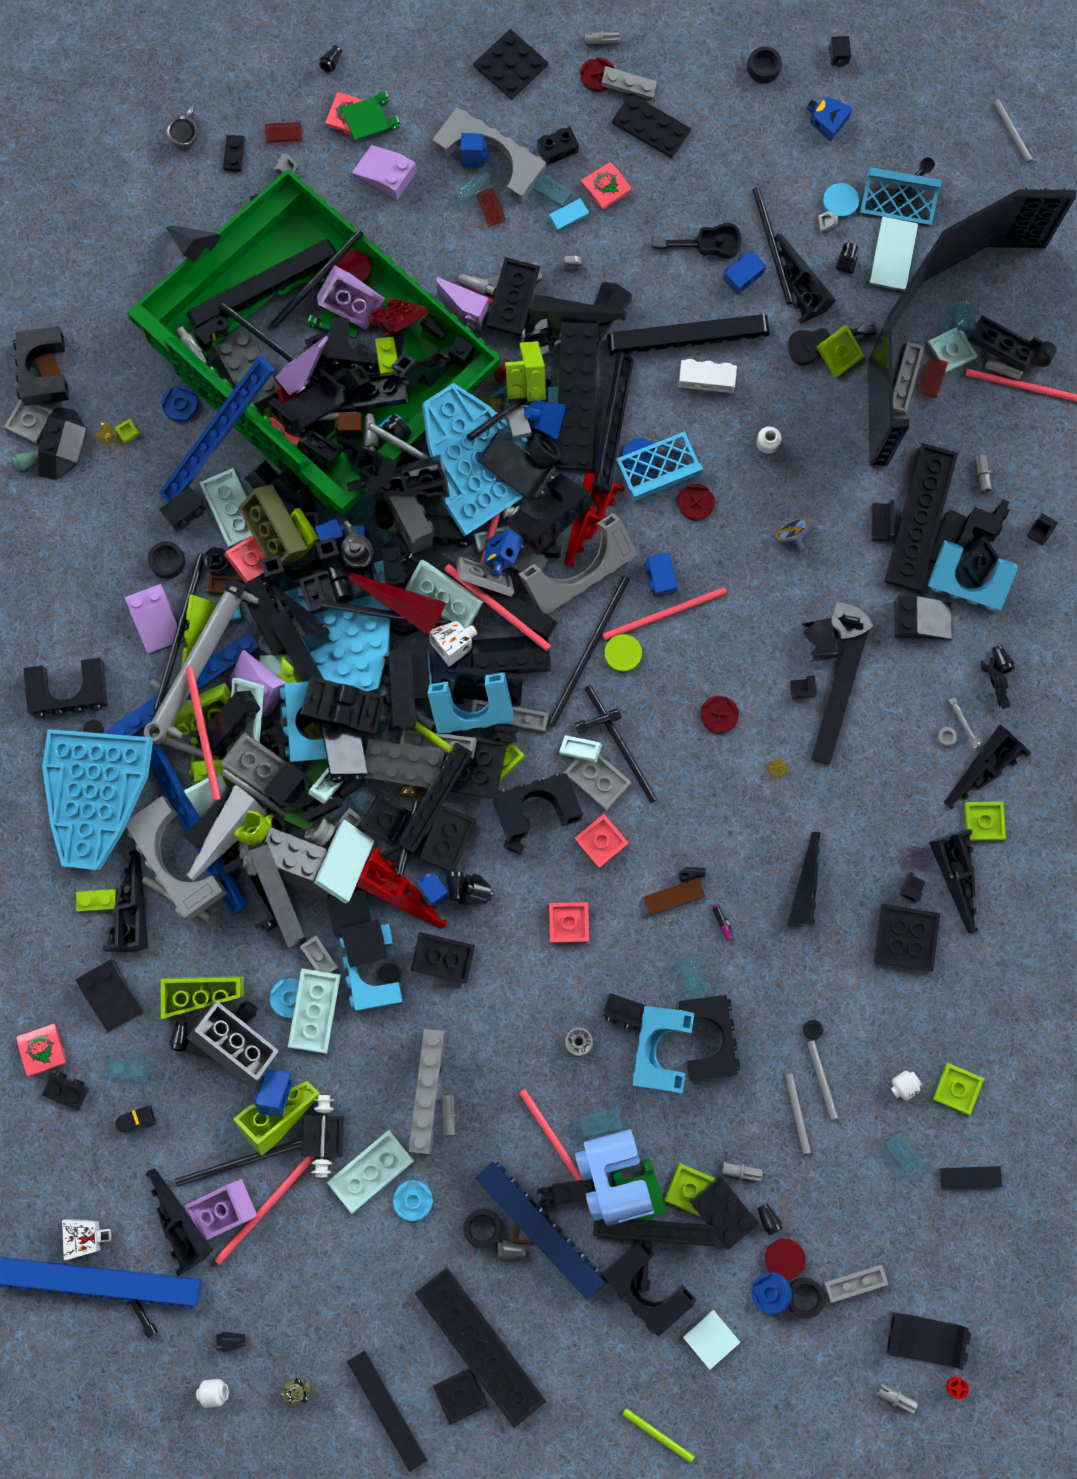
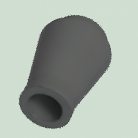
M504 1240L496 1243V1259L504 1261L525 1257L526 1255L525 1245Z

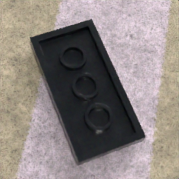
M630 93L612 119V124L671 159L691 132L690 127Z
M505 257L486 328L522 336L540 266Z

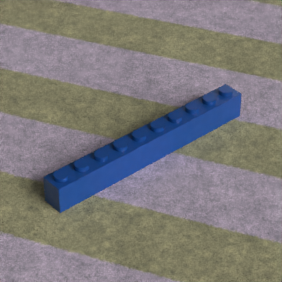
M0 1257V1288L11 1289L12 1286H20L19 1290L32 1291V1288H39V1292L52 1293V1290L60 1291L61 1295H72V1292L80 1293V1297L91 1298L92 1294L100 1295V1299L112 1300V1297H120V1301L132 1302L133 1299H139L142 1304H153V1301L161 1302V1306H173V1303L181 1304V1308L193 1309V1305L199 1304L202 1279Z

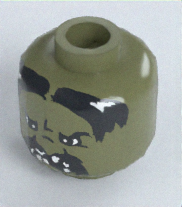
M301 1376L284 1382L283 1389L280 1390L285 1405H289L292 1408L309 1402V1393L313 1392L309 1380L305 1381Z

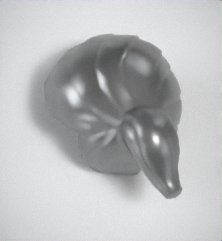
M191 107L184 115L175 117L174 122H171L167 127V137L172 144L179 148H189L198 138V127L194 122V107Z
M344 521L346 539L341 544V556L344 562L352 568L368 566L373 555L371 543L366 537L358 535L355 527L349 521Z

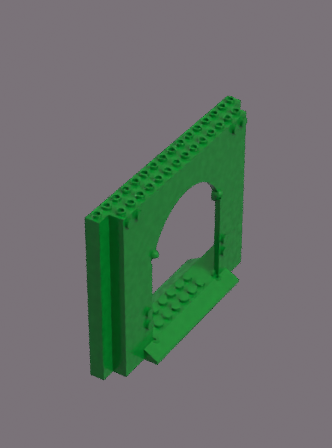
M287 169L216 232L221 235V238L212 251L205 247L196 262L187 258L128 310L127 314L130 321L143 332L146 342L172 365L174 373L218 412L233 392V389L225 378L222 380L218 376V372L212 366L208 367L180 341L181 336L177 332V329L183 327L187 334L190 333L195 337V329L187 318L186 313L191 308L323 240H330L335 250L338 251L357 230L349 220H345L340 216L337 209L331 208L322 196L316 195L310 185H305L296 173H292ZM363 235L350 250L360 251L369 258L371 262V275L364 284L384 297L380 307H385L388 301L395 298L425 306L428 313L435 316L445 331L448 332L445 338L440 341L438 338L422 330L423 327L420 323L426 317L424 316L405 328L403 353L417 361H423L433 356L438 350L448 354L450 347L457 337L474 345V355L465 369L453 363L431 388L419 381L412 387L408 386V403L354 411L361 413L362 438L348 439L365 446L364 434L367 414L374 416L376 426L380 425L390 415L398 414L412 432L408 438H404V442L415 448L426 438L422 403L453 383L472 394L500 367V356L495 350H490L483 339L477 338L468 326H463L456 315L450 314L441 302L433 299L429 291H424L414 278L408 277L402 267H397L388 255L380 252L378 246L375 243H370L366 236ZM320 270L276 293L280 296L289 295L293 288L306 286ZM331 270L324 276V278L317 285H323L325 283ZM276 293L239 311L238 314L248 320ZM228 317V334L213 341L212 349L207 352L198 342V345L203 350L204 357L206 358L215 350L214 346L224 342L241 325L233 318ZM251 403L233 426L281 471L289 467L330 511L334 508L344 516L367 494L365 491L358 490L349 492L348 482L358 480L360 477L354 473L347 461V454L342 452L330 464L329 471L324 473L285 438V434L280 428L273 427L271 425L272 422L267 416H261L254 404ZM334 429L326 439L342 449V445L337 443L339 431ZM378 436L379 446L376 448V452L396 460L397 464L409 454Z

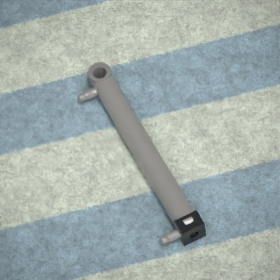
M231 578L227 580L223 587L224 593L154 718L144 729L145 737L153 738L154 744L164 743L167 740L168 733L175 737H183L184 734L174 728L172 724L190 693L185 668L193 667L197 681L240 602L247 600L255 604L258 603V598L250 594V590L245 585ZM156 729H159V735L157 737H153V732Z

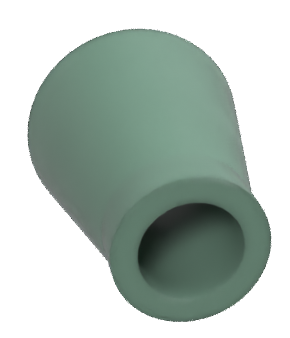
M38 451L15 454V457L11 459L16 471L23 472L38 462Z

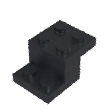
M1002 499L993 511V514L974 506L966 518L956 544L966 549L968 544L972 540L976 541L979 535L985 536L989 543L990 541L994 542L1003 528L1001 525L1003 520L1009 514L1010 509L1007 508L1009 501Z

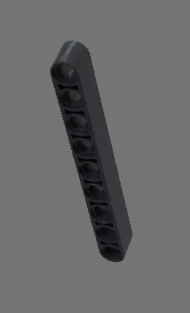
M323 240L191 308L186 313V316L195 330L216 316L221 315L228 318L230 316L218 308L222 302L238 313L322 269L337 251L330 240Z
M759 314L616 331L607 334L606 337L609 354L614 355L613 353L620 351L628 354L632 353V351L644 352L655 348L656 350H661L672 346L678 348L686 347L689 344H692V346L703 345L705 342H710L711 344L720 343L722 340L737 341L740 338L767 337L770 335L768 316Z
M426 548L413 555L409 550L406 559L416 562L417 566L423 559L466 588L444 570L448 564L457 570L455 562L430 548ZM476 585L536 634L549 639L558 624L556 620L513 595L511 597Z

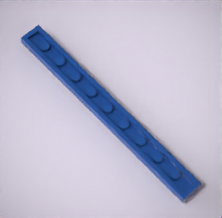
M258 357L160 490L159 494L167 502H170L190 486L275 371L263 357Z
M249 631L207 661L196 681L198 691L236 666L243 650L251 655L260 649ZM157 695L102 734L135 736L144 730L156 714L153 708Z
M153 743L150 767L187 832L198 821L199 815L185 794L184 788L160 744ZM203 845L200 847V849H196V848H195V850H196V852L198 853V855H199V853H200V851H201ZM220 856L206 870L210 876L218 877L227 890L228 894L222 897L231 916L243 910L247 904L232 876L225 874L222 868L225 866V863Z

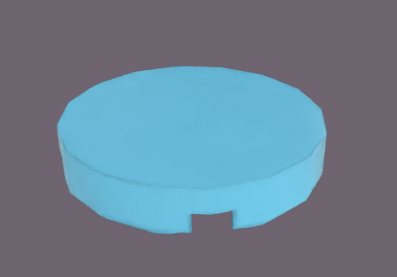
M833 184L824 193V209L826 212H833L839 219L850 217L858 208V193L848 184Z
M290 978L280 980L270 992L271 1007L275 1013L282 1017H293L299 985L298 980Z
M406 1181L398 1186L394 1193V1210L404 1220H421L428 1215L432 1208V1193L428 1186L420 1181Z

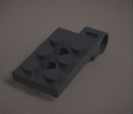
M983 315L967 339L974 345L979 346L1022 371H1025L1029 362L1040 367H1047L1057 352V348L1052 342H1043L1036 337L1029 341Z
M457 666L455 679L440 678L436 684L448 682L453 703L463 704L464 698L488 701L486 688L481 686V684L485 685L486 675L505 673L512 705L520 706L524 675Z

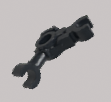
M990 658L989 665L985 664L982 660L981 670L990 674V681L995 689L999 707L1002 706V709L1010 707V702L1006 695V689L1009 687L1007 678L1004 677L1003 673L996 671L994 658Z

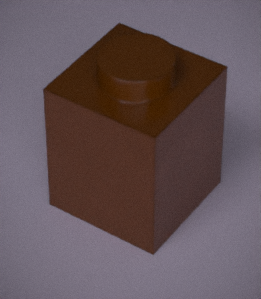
M338 413V419H335V431H339V436L362 438L361 413Z

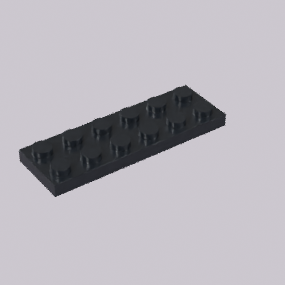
M380 373L370 374L368 376L371 381L357 388L351 395H346L347 403L332 412H354L408 403V385L399 381L396 375L380 376ZM317 383L307 384L305 388L301 391V393L316 385Z

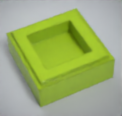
M131 419L114 427L124 444L140 435Z

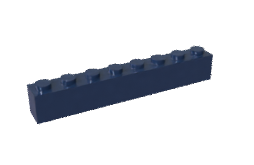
M492 1161L475 1179L587 1300L604 1283L601 1279L603 1274L597 1267L592 1269L587 1264L590 1260L582 1251L578 1254L574 1249L576 1246L568 1236L564 1239L560 1234L561 1228L554 1221L550 1223L546 1219L548 1214L540 1206L536 1208L532 1204L534 1199L527 1192L523 1194L518 1189L520 1184L513 1177L509 1179L504 1174L506 1169L498 1161L495 1164Z

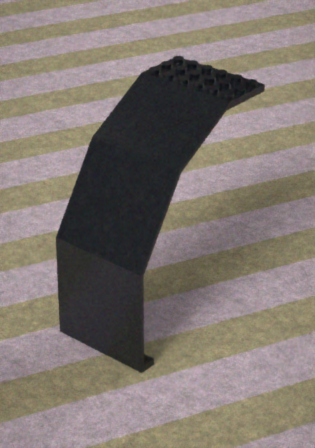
M1031 188L1018 189L943 230L888 314L868 359L869 465L888 466L909 428V419H894L892 330L923 282L987 247L1047 248L1076 199V190H1069L1067 188L1060 190H1050L1049 188H1042L1040 190Z

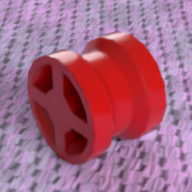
M953 1376L946 1382V1391L953 1398L959 1400L964 1399L968 1395L969 1386L960 1377Z

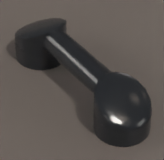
M930 157L923 158L915 175L923 176L930 173L935 167L934 160ZM908 187L903 191L907 198L910 197L912 187ZM901 193L896 196L899 201H906Z

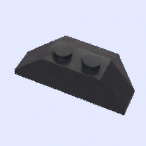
M56 407L47 417L38 450V476L57 480L78 465L87 428L75 410Z

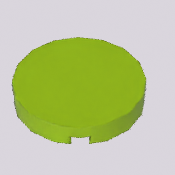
M619 634L612 637L607 642L604 650L607 664L613 670L628 672L635 669L642 657V648L639 642L627 634Z

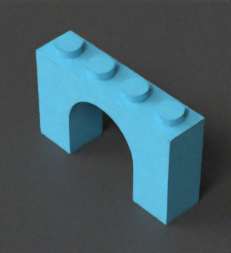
M944 540L928 581V586L931 587V590L938 593L942 591L947 592L949 596L956 599L960 597L965 598L967 602L974 605L978 603L983 604L986 609L991 611L1001 610L1018 570L1017 564L998 558L989 581L981 587L968 588L960 584L955 577V570L963 552V547Z
M505 673L486 675L485 688L489 702L482 710L477 712H465L456 707L452 701L448 682L429 685L428 697L437 734H450L453 731H469L472 728H487L491 725H506L513 722L514 712Z
M309 681L283 683V688H280V698L284 699L285 707H281L282 719H286V726L283 727V731L288 739V746H284L285 757H289L290 762L327 759L323 738L310 739L302 736L297 730L295 723L297 712L303 706Z
M381 925L385 945H393L390 925ZM340 938L341 949H345L343 938ZM347 955L343 957L345 969L348 968L349 976L346 977L347 986L352 989L353 995L349 996L351 1008L355 1007V1011H362L403 1003L399 982L381 986L368 985L360 978L358 966L350 968Z
M644 1007L635 1072L633 1074V1086L683 1093L686 1073L663 1069L658 1063L656 1049L659 1040L668 1032L692 1033L694 1013L675 1009Z

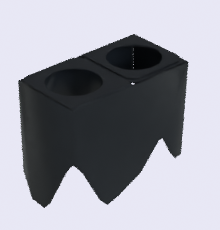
M831 618L802 623L803 626L809 627L803 632L809 642L816 645V648L811 652L812 659L814 660L809 662L838 657Z

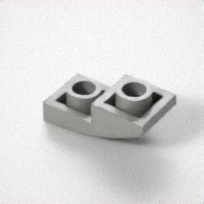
M520 406L506 416L513 440L531 436L528 419L524 417L523 406Z

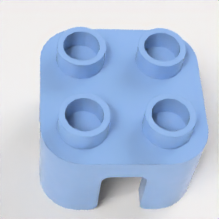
M629 1129L585 1141V1150L575 1153L583 1181L590 1179L594 1181L596 1191L586 1193L589 1210L594 1221L604 1219L605 1224L611 1226L654 1214L644 1180L616 1187H610L608 1175L611 1172L637 1166L640 1162L632 1130Z

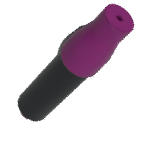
M714 904L713 912L721 932L725 936L726 941L732 939L730 923L727 918H724L720 906Z

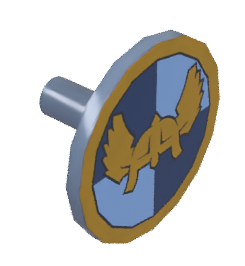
M807 518L788 522L776 532V540L779 542L794 540L798 550H803L805 545L802 539L808 533L811 522Z

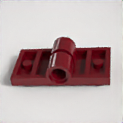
M395 298L388 301L385 307L374 309L367 318L370 324L380 326L386 337H391L429 313L425 306Z

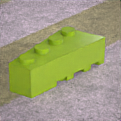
M244 976L160 979L161 1019L211 1006L216 1001L222 1003L243 997Z

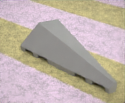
M237 785L232 787L229 798L223 804L224 807L219 817L213 823L203 842L199 855L196 856L190 872L186 875L192 881L238 840L234 832L239 827L246 825L248 811L259 812L263 817L267 814L254 798Z

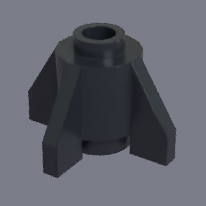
M549 319L540 320L526 334L524 342L538 341L543 356L551 355L550 345H554L555 341H557L556 338L552 337V333L549 330Z
M473 873L471 876L466 874L462 900L458 901V903L474 905L486 904L488 901H491L493 896L491 885L481 875Z

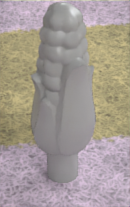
M465 274L458 276L460 283L479 294L489 293L495 295L496 288L490 286L489 281Z
M183 327L178 328L177 332L181 336L180 341L206 364L202 353L203 350L198 345L195 337L190 333L187 334Z
M367 414L364 434L365 447L376 451V448L379 446L378 435L367 429L370 423L375 425L376 423L374 416Z

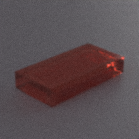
M301 122L265 124L266 143L302 141Z
M493 187L476 193V198L489 227L506 221Z
M930 357L919 390L920 394L937 398L948 366L947 361Z

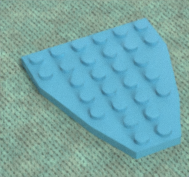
M455 383L422 403L430 457L441 454L446 470L450 497L445 498L441 496L442 501L462 534L466 536L524 497L477 460L496 431L501 428H505L509 432L506 436L527 453L526 443L528 439L519 438L513 440L509 423L503 418L477 438L469 441L467 434L492 418L497 412Z
M383 560L375 562L374 565L379 580L386 584ZM301 586L284 591L309 611ZM275 595L278 610L281 611L284 608ZM371 595L345 603L392 611ZM327 609L313 614L318 618L321 625L325 623L330 631L327 634L330 639L328 643L312 652L309 651L324 680L355 686L371 693L380 691L385 670L382 667V657L389 650L391 619L334 609Z
M48 729L42 769L50 826L63 867L101 870L123 834L148 778L153 738Z

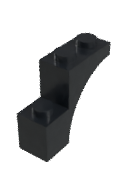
M440 350L423 361H417L409 355L402 353L391 367L398 380L412 387L419 381L431 388L454 363L452 356Z
M266 460L256 466L244 478L254 489L273 484L277 493L291 500L298 508L304 507L314 496L289 467L278 474Z

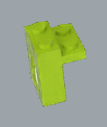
M538 341L520 343L522 361L505 362L508 399L527 398V401L546 400L545 366Z

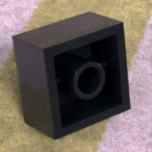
M289 761L285 763L263 790L270 799L287 812L303 810L317 801V799L308 794L312 787V781Z

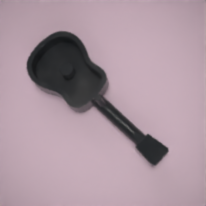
M723 223L716 227H702L698 237L695 239L666 240L663 237L652 236L651 240L653 249L698 247L699 253L704 256L716 255L721 258H733L740 250L741 233L736 225Z
M873 322L850 330L853 336L861 334L863 336L875 335L877 332ZM825 328L815 331L799 330L791 334L788 340V352L793 362L800 366H806L821 357L816 346L831 336L828 330Z

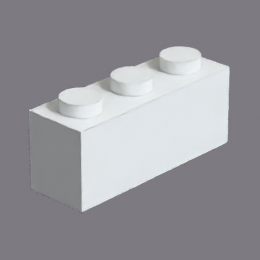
M693 359L681 360L678 387L733 393L737 366L731 363L715 364L712 361L696 362Z

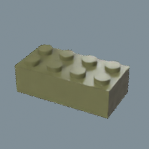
M273 484L255 488L238 507L265 559L279 554L283 565L291 567L307 550L305 542L302 540Z

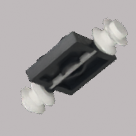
M318 1095V1099H314L318 1102V1107L314 1108V1110L322 1114H319V1116L303 1115L301 1156L318 1157L320 1160L312 1162L316 1166V1170L311 1173H315V1177H327V1173H332L328 1170V1166L332 1163L324 1159L326 1157H342L344 1116H328L326 1113L334 1110V1108L330 1107V1102L334 1101V1099H330V1095Z

